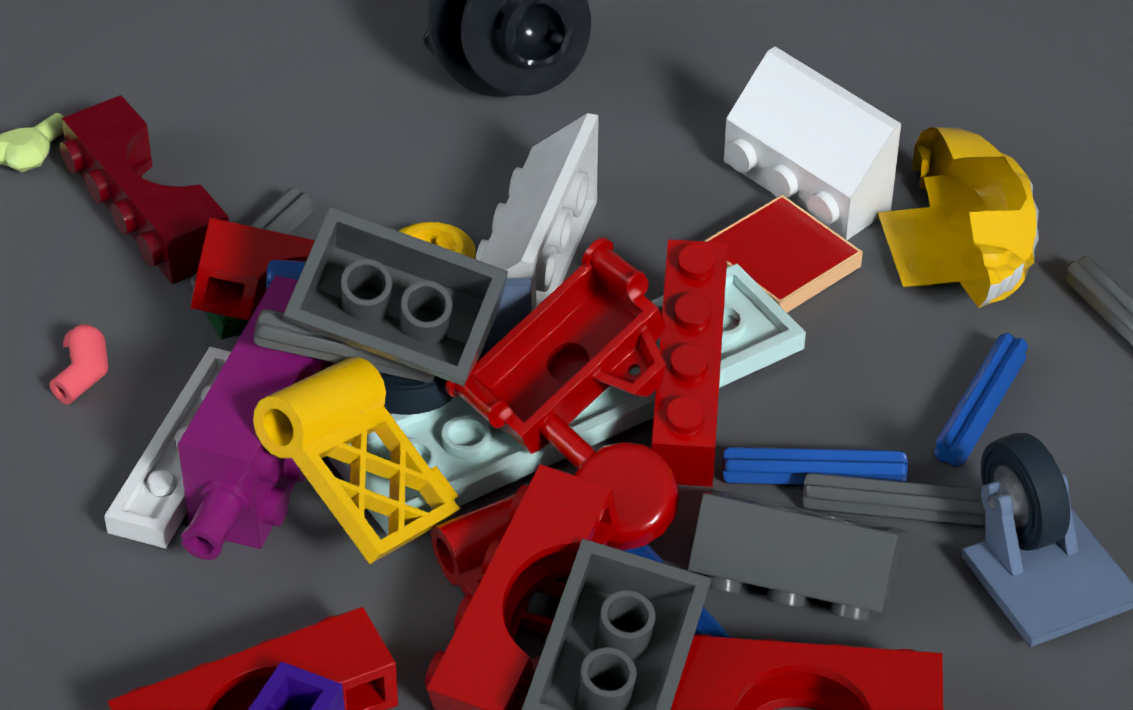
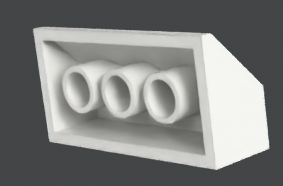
M587 113L532 147L523 168L516 167L513 171L507 203H499L495 210L490 239H482L478 246L476 260L508 271L507 278H531V312L562 284L597 203L598 115Z

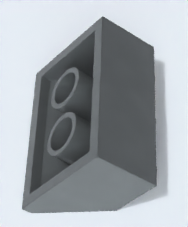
M329 207L286 307L283 321L465 386L482 353L500 307L508 271Z
M724 491L703 493L688 571L701 573L706 577L712 578L710 588L741 593L742 583L768 588L766 599L770 601L804 607L807 596L832 602L831 614L869 621L870 611L882 613L887 609L906 530Z
M582 538L522 710H671L712 578Z

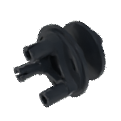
M430 0L428 29L424 34L423 42L425 47L431 51L430 53L436 56L446 73L460 85L473 92L491 97L535 95L559 85L570 76L580 63L588 46L591 32L588 0Z

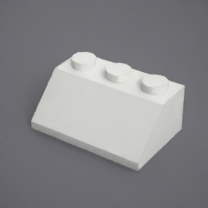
M773 47L765 54L726 118L724 162L773 193L776 197L783 194L841 237L848 240L878 220L879 215L877 212L891 211L901 123L779 48Z

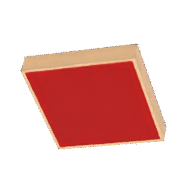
M783 194L705 240L706 242L728 243L727 268L738 264L786 313L860 268L862 263L863 251Z

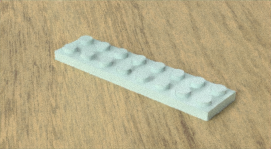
M738 264L728 267L726 271L719 388L803 350L805 346L806 331ZM663 296L651 301L659 308L661 315ZM660 338L655 342L658 349L660 345ZM633 368L630 371V374H638L640 372V368ZM609 386L569 426L590 446H593L654 418L656 390L649 397L633 395ZM461 396L454 397L446 405L430 412L412 415L390 414L430 469L437 466L458 494V497L454 500L458 506L536 472L539 464L549 466L566 458L550 442L541 450L530 454L503 427L494 428L488 420ZM375 431L368 434L367 452L390 461V452ZM328 457L344 480L350 483V465ZM366 471L365 489L389 497L390 480ZM405 486V504L428 513L432 511V508L419 491ZM368 509L388 535L389 517Z

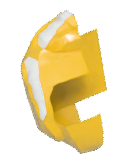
M930 127L922 131L914 146L913 170L921 172L919 186L921 189H927L930 207L877 212L903 287L929 286L959 281L978 308L1004 300L1021 286L1026 278L1028 269L1034 264V249L1039 240L1037 229L1039 210L1033 200V185L1028 175L1014 158L998 151L978 134L961 128Z

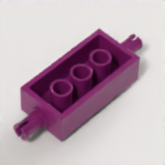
M275 275L178 443L189 526L182 533L181 539H184L182 541L183 547L197 558L203 560L216 559L222 552V546L225 541L261 549L272 527L282 525L288 511L290 493L296 482H303L306 479L292 458H279L271 454L261 444L253 423L254 409L260 400L337 364L261 347L254 343V328L261 310L269 309L284 313L298 280Z

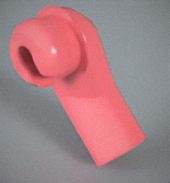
M80 324L67 332L63 340V347H69L71 365L49 383L54 396L60 402L67 405L76 400L108 372L109 366L105 337L97 328L89 324Z

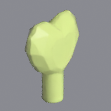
M55 113L35 127L17 128L0 133V165L9 166L21 173L40 167L49 153L50 142L64 134L61 119L64 116L60 113Z

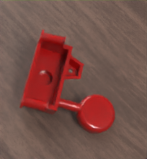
M602 237L594 241L587 248L581 260L582 265L475 364L465 386L447 380L445 390L452 397L461 396L488 420L494 428L503 427L530 454L541 450L550 442L578 468L574 474L575 476L611 487L618 522L606 546L619 550H629L646 546L661 536L675 518L680 499L676 476L663 456L645 445L621 442L603 446L595 451L569 424L609 386L633 395L649 397L662 384L666 363L655 342L662 335L666 325L659 308L644 296L649 286L645 274L642 271H638L613 251V243L607 237ZM633 368H640V372L638 374H630V371Z

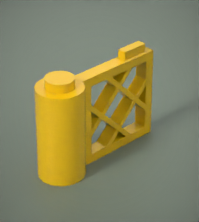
M350 357L260 400L254 409L253 423L261 444L271 454L279 458H292L365 559L369 564H372L428 532L432 527L449 520L460 508L454 501L458 494L438 467L434 466L430 469L384 407L386 390L379 371L369 361L361 357ZM375 431L389 450L390 461L367 452L368 434ZM328 456L349 464L350 483L336 478L321 458ZM366 471L390 480L389 497L365 489ZM405 486L419 491L432 508V511L428 513L405 504ZM365 508L389 517L388 536L383 539L379 538L364 517Z

